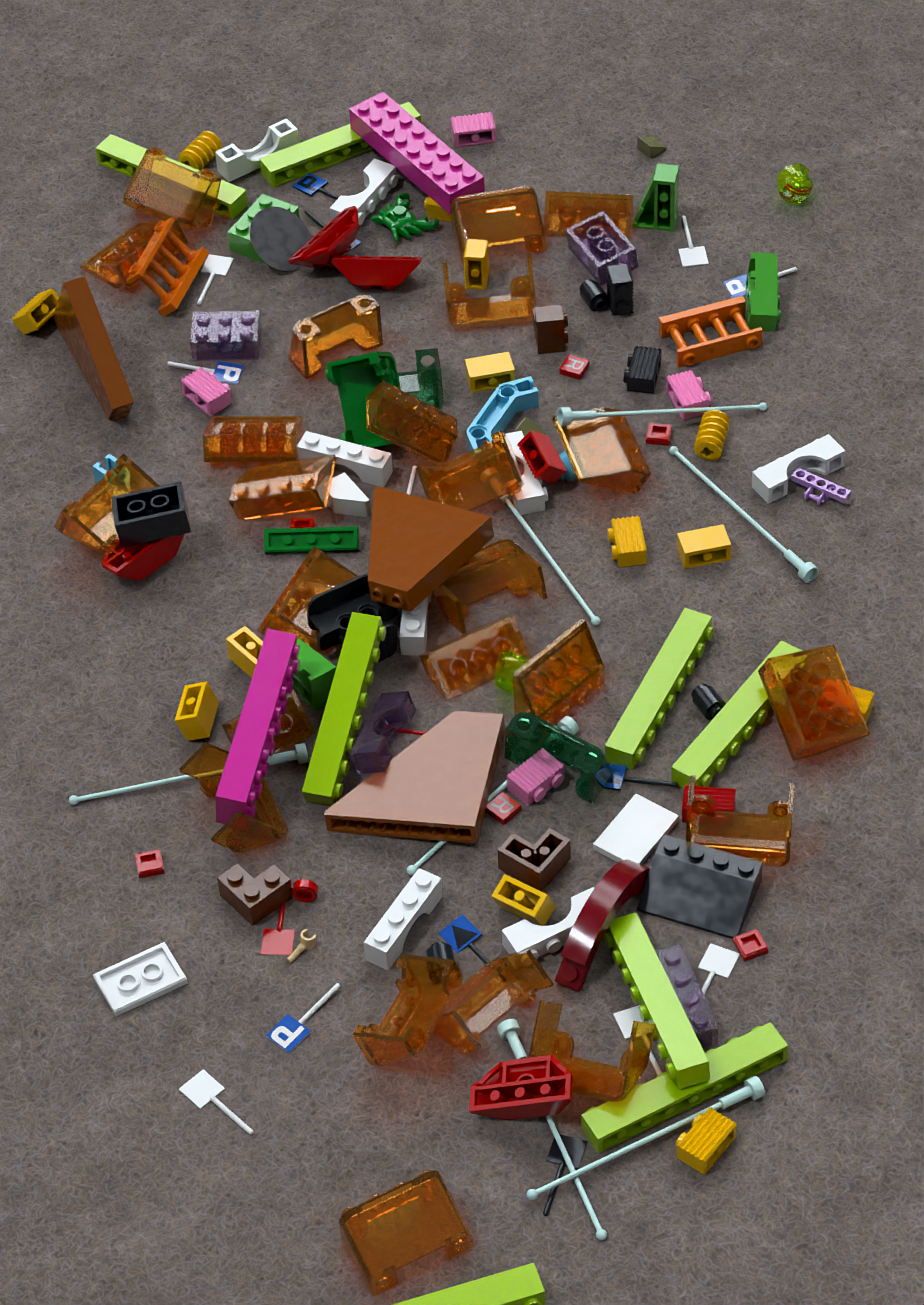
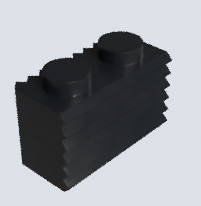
M628 264L607 267V295L609 296L608 303L613 316L634 313V282Z
M635 346L633 354L628 355L627 367L630 368L629 370L625 369L623 382L627 383V391L655 393L662 363V350L660 348L656 349L654 347L652 349L651 347Z

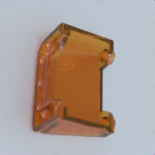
M151 147L150 150L145 151L124 193L122 202L127 206L163 221L173 217L175 221L172 225L182 229L193 230L210 227L222 177L215 175V172L210 169L194 172L166 160V154L163 153L162 149Z
M521 186L456 197L451 202L452 232L462 264L464 263L463 257L468 239L487 240L489 247L524 241L525 247L529 252L547 250L538 199L533 187Z
M500 430L491 434L492 441L490 443L486 440L482 442L483 446L445 463L436 462V466L430 468L427 464L417 467L416 471L428 500L470 511L504 495L519 493L522 490L521 487H523L524 481L507 435Z
M124 453L115 461V468L113 467L111 470H108L104 477L79 501H74L72 504L69 503L61 511L54 525L61 534L101 555L104 553L109 555L118 546L116 542L119 539L114 526L111 497L160 486Z
M313 546L257 631L264 636L267 629L295 634L297 639H301L312 649L315 650L317 648L320 651L321 649L317 646V634L319 631L312 630L308 626V603L317 594H321L339 584L356 578L358 575Z
M401 954L396 965L402 969L401 979L395 981L400 992L380 1025H358L352 1034L370 1065L385 1066L421 1052L462 984L463 977L455 960Z

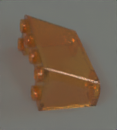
M362 294L297 322L293 327L288 353L289 361L305 379H308L321 371V363L316 357L351 341L362 350H373L382 346L383 335L380 305L372 296Z
M436 1170L423 1171L414 1179L398 1183L389 1191L373 1195L368 1201L357 1206L346 1208L339 1219L342 1246L372 1296L398 1284L397 1269L440 1248L445 1247L446 1256L450 1259L474 1247L473 1238L439 1171ZM464 1241L463 1244H461L460 1246L454 1248L456 1244H458L459 1242ZM388 1278V1280H387L386 1282H384L383 1284L378 1285V1283H379L380 1281H382L383 1279Z

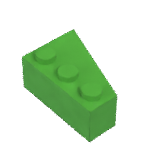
M298 638L296 645L300 646L298 656L300 664L297 674L293 673L292 676L294 680L293 687L310 707L317 711L326 706L336 666Z

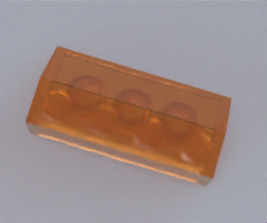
M546 191L543 234L630 239L634 196Z
M382 381L366 397L368 431L439 467L445 465L458 436L457 419L385 381Z
M513 615L502 616L419 655L427 676L446 700L525 664V661L529 662L532 660Z

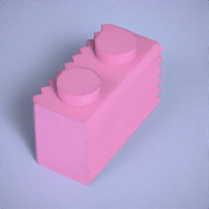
M491 112L451 117V133L455 147L496 142V127Z
M200 367L199 370L196 369L195 372L193 371L192 374L189 373L188 376L181 379L183 395L210 417L232 404V391L226 383H220L213 372L208 373Z
M692 370L667 376L666 391L676 409L703 408L711 405L709 392H704L701 378L696 377ZM706 412L679 414L682 420L701 416Z
M541 748L533 757L527 759L526 762H523L522 765H519L518 768L514 771L512 770L507 775V790L514 794L515 797H518L526 806H529L534 801L539 802L544 798L548 790L552 787L557 788L563 783L565 766L544 748Z

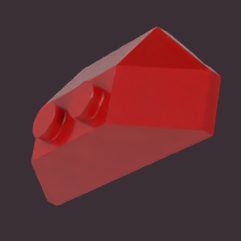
M351 206L342 210L287 260L288 263L311 268L324 266L328 268L332 266L334 255H342L351 249L350 244L356 240L359 227L357 207Z
M334 255L332 258V263L353 285H360L361 289H372L373 285L381 286V289H394L422 262V257Z
M185 534L122 548L118 540L106 549L101 563L102 567L116 576L142 581L177 555Z
M553 1055L502 1061L486 1073L479 1082L476 1081L471 1085L469 1112L502 1120L558 1115L572 1102L573 1074Z

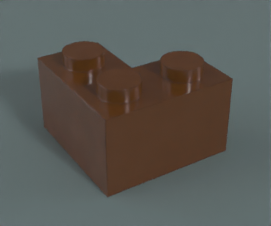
M562 305L533 308V326L538 354L565 352V343H569L568 331L564 330V328L568 327L567 313H563Z
M550 828L535 844L512 833L497 849L498 869L539 891H542L571 859L570 839Z
M237 863L217 877L220 896L252 926L279 908L283 902L293 898L291 879L275 865H272L253 878Z

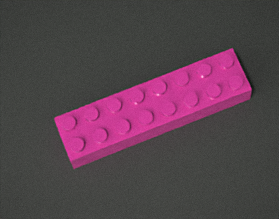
M381 92L349 108L351 129L450 215L485 197L484 176L385 92Z
M267 629L216 793V823L246 829L248 821L254 819L256 805H254L255 798L259 799L263 786L261 779L267 776L269 767L267 759L268 756L272 757L275 748L274 735H279L281 721L279 719L281 714L285 715L288 700L285 699L287 694H291L293 689V673L297 674L300 659H298L300 646L296 645L297 635L272 629Z

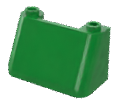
M376 351L326 363V378L334 386H338L346 431L342 432L339 440L374 449L409 441L405 408L396 362L392 353Z

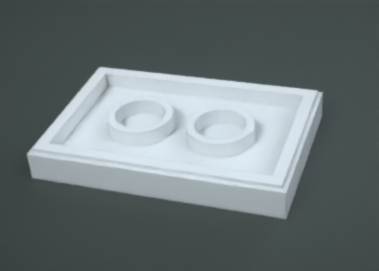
M635 794L593 843V850L616 862L629 859L643 865L658 847L663 834L668 835L678 823L679 815Z
M165 942L93 974L94 981L115 1017L188 984L186 976Z

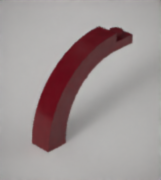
M626 859L615 864L602 877L584 904L571 929L561 953L563 959L555 982L577 991L582 990L594 956L608 927L622 906L635 894L642 893L650 870L649 867Z

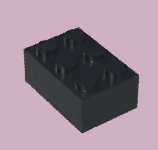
M181 481L111 497L114 526L121 548L191 532L188 506Z

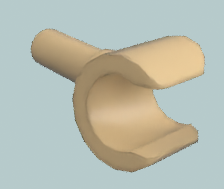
M303 930L300 934V944L286 960L292 963L301 952L314 948L316 945V934L312 938H308L309 930Z

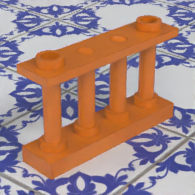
M173 217L165 222L161 220L154 227L155 233L138 262L130 268V275L126 280L128 284H131L135 280L140 279L161 299L160 302L162 303L157 312L164 317L178 308L209 253L204 247L191 251L170 230L175 221ZM164 238L185 256V264H182L161 244ZM156 252L177 270L178 276L176 279L153 258ZM148 266L169 284L170 290L168 293L145 273Z
M743 296L659 317V335L662 339L672 337L678 347L676 349V365L678 368L762 346L763 330L761 327L750 330L743 318L746 311V301ZM735 320L741 332L729 335L723 323ZM714 326L720 338L708 341L702 328ZM693 331L699 343L687 346L681 334Z

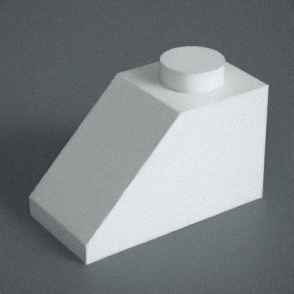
M345 472L321 484V502L325 507L329 506L334 513L362 517L371 515L369 499Z

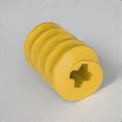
M203 131L179 154V162L200 171L216 156L215 152L222 149V143L213 132Z
M710 410L703 414L694 443V451L699 458L708 461L720 459L730 422L729 417L724 412Z

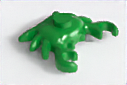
M408 193L399 194L395 199V206L388 203L386 211L379 210L380 216L371 217L372 222L386 225L390 229L395 242L399 241L398 234L405 238H411L410 233L421 234L422 230L420 229L433 230L439 226L437 218L434 222H428L427 216L416 220V216L406 209L410 206V202L408 200L402 201L403 199L410 198Z

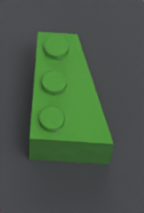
M657 163L636 210L632 227L674 232L679 215V165Z
M755 252L750 254L745 283L747 323L750 330L761 327L763 332H775L776 323L781 321V310H778L780 295H778L777 254Z

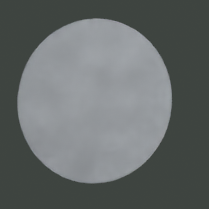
M267 207L260 210L253 217L250 224L251 243L258 256L265 263L282 271H294L302 267L291 265L287 261L311 240L306 225L297 215L285 208Z

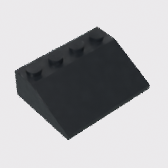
M663 834L654 854L637 911L733 939V937L740 934L762 882L763 862Z

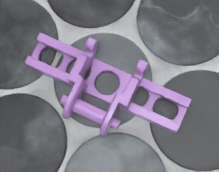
M797 468L791 475V481L807 487V491L804 492V500L813 499L817 501L818 506L824 503L825 500L828 501L829 498L845 503L846 498L851 496V490L800 468ZM819 482L825 483L824 486H818L817 484ZM816 488L823 491V493L818 497L813 494V489Z

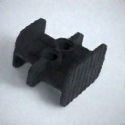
M359 575L330 590L319 593L308 603V626L312 630L319 631L317 634V646L322 651L337 644L343 645L351 614L356 612L380 616L383 626L386 627L385 639L380 641L379 644L380 658L378 662L391 657L395 653L398 640L397 627L394 624H386L385 622L397 616L398 608L371 600L368 575Z

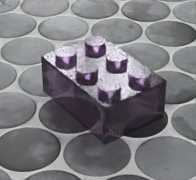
M604 211L565 229L568 248L600 286L607 283L608 266L628 264L630 271L639 267L636 248Z
M260 311L193 312L190 336L192 361L259 360L262 332Z

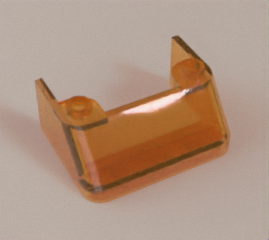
M524 253L526 275L517 276L511 281L510 295L467 299L466 289L462 284L456 282L449 283L447 262L441 261L444 297L449 323L455 328H468L532 320L533 308L536 307L531 253Z
M510 539L499 540L482 547L433 591L445 618L461 634L466 633L464 619L469 615L467 606L506 589L518 596L525 595L533 590L543 600L548 598L542 566Z
M205 742L179 770L181 773L198 779L201 785L200 789L207 797L216 798L229 752ZM264 777L261 779V784H263L261 796L259 799L255 798L254 805H256L254 818L237 812L211 838L212 842L229 848L233 852L243 853L281 840L288 833V827Z
M690 775L686 841L763 862V866L781 867L789 862L795 783H790L788 801H774L770 803L767 808V814L716 811L715 801L711 797L695 794L696 776Z
M530 949L498 956L488 962L425 1015L423 1020L433 1032L459 1053L466 1052L468 1054L482 1047L478 1042L481 1038L480 1033L509 1008L521 1002L523 1005L528 1004L536 998L535 992L540 989L551 988L554 983Z
M540 1000L528 1058L553 1055L573 1074L572 1093L611 1102L624 1100L647 1069L656 1024L633 1021L628 1050L623 1053L620 1066L617 1067L573 1057L574 1040L572 1036L566 1032L558 1031L563 1004Z

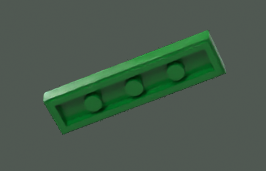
M359 526L264 529L265 554L359 551Z

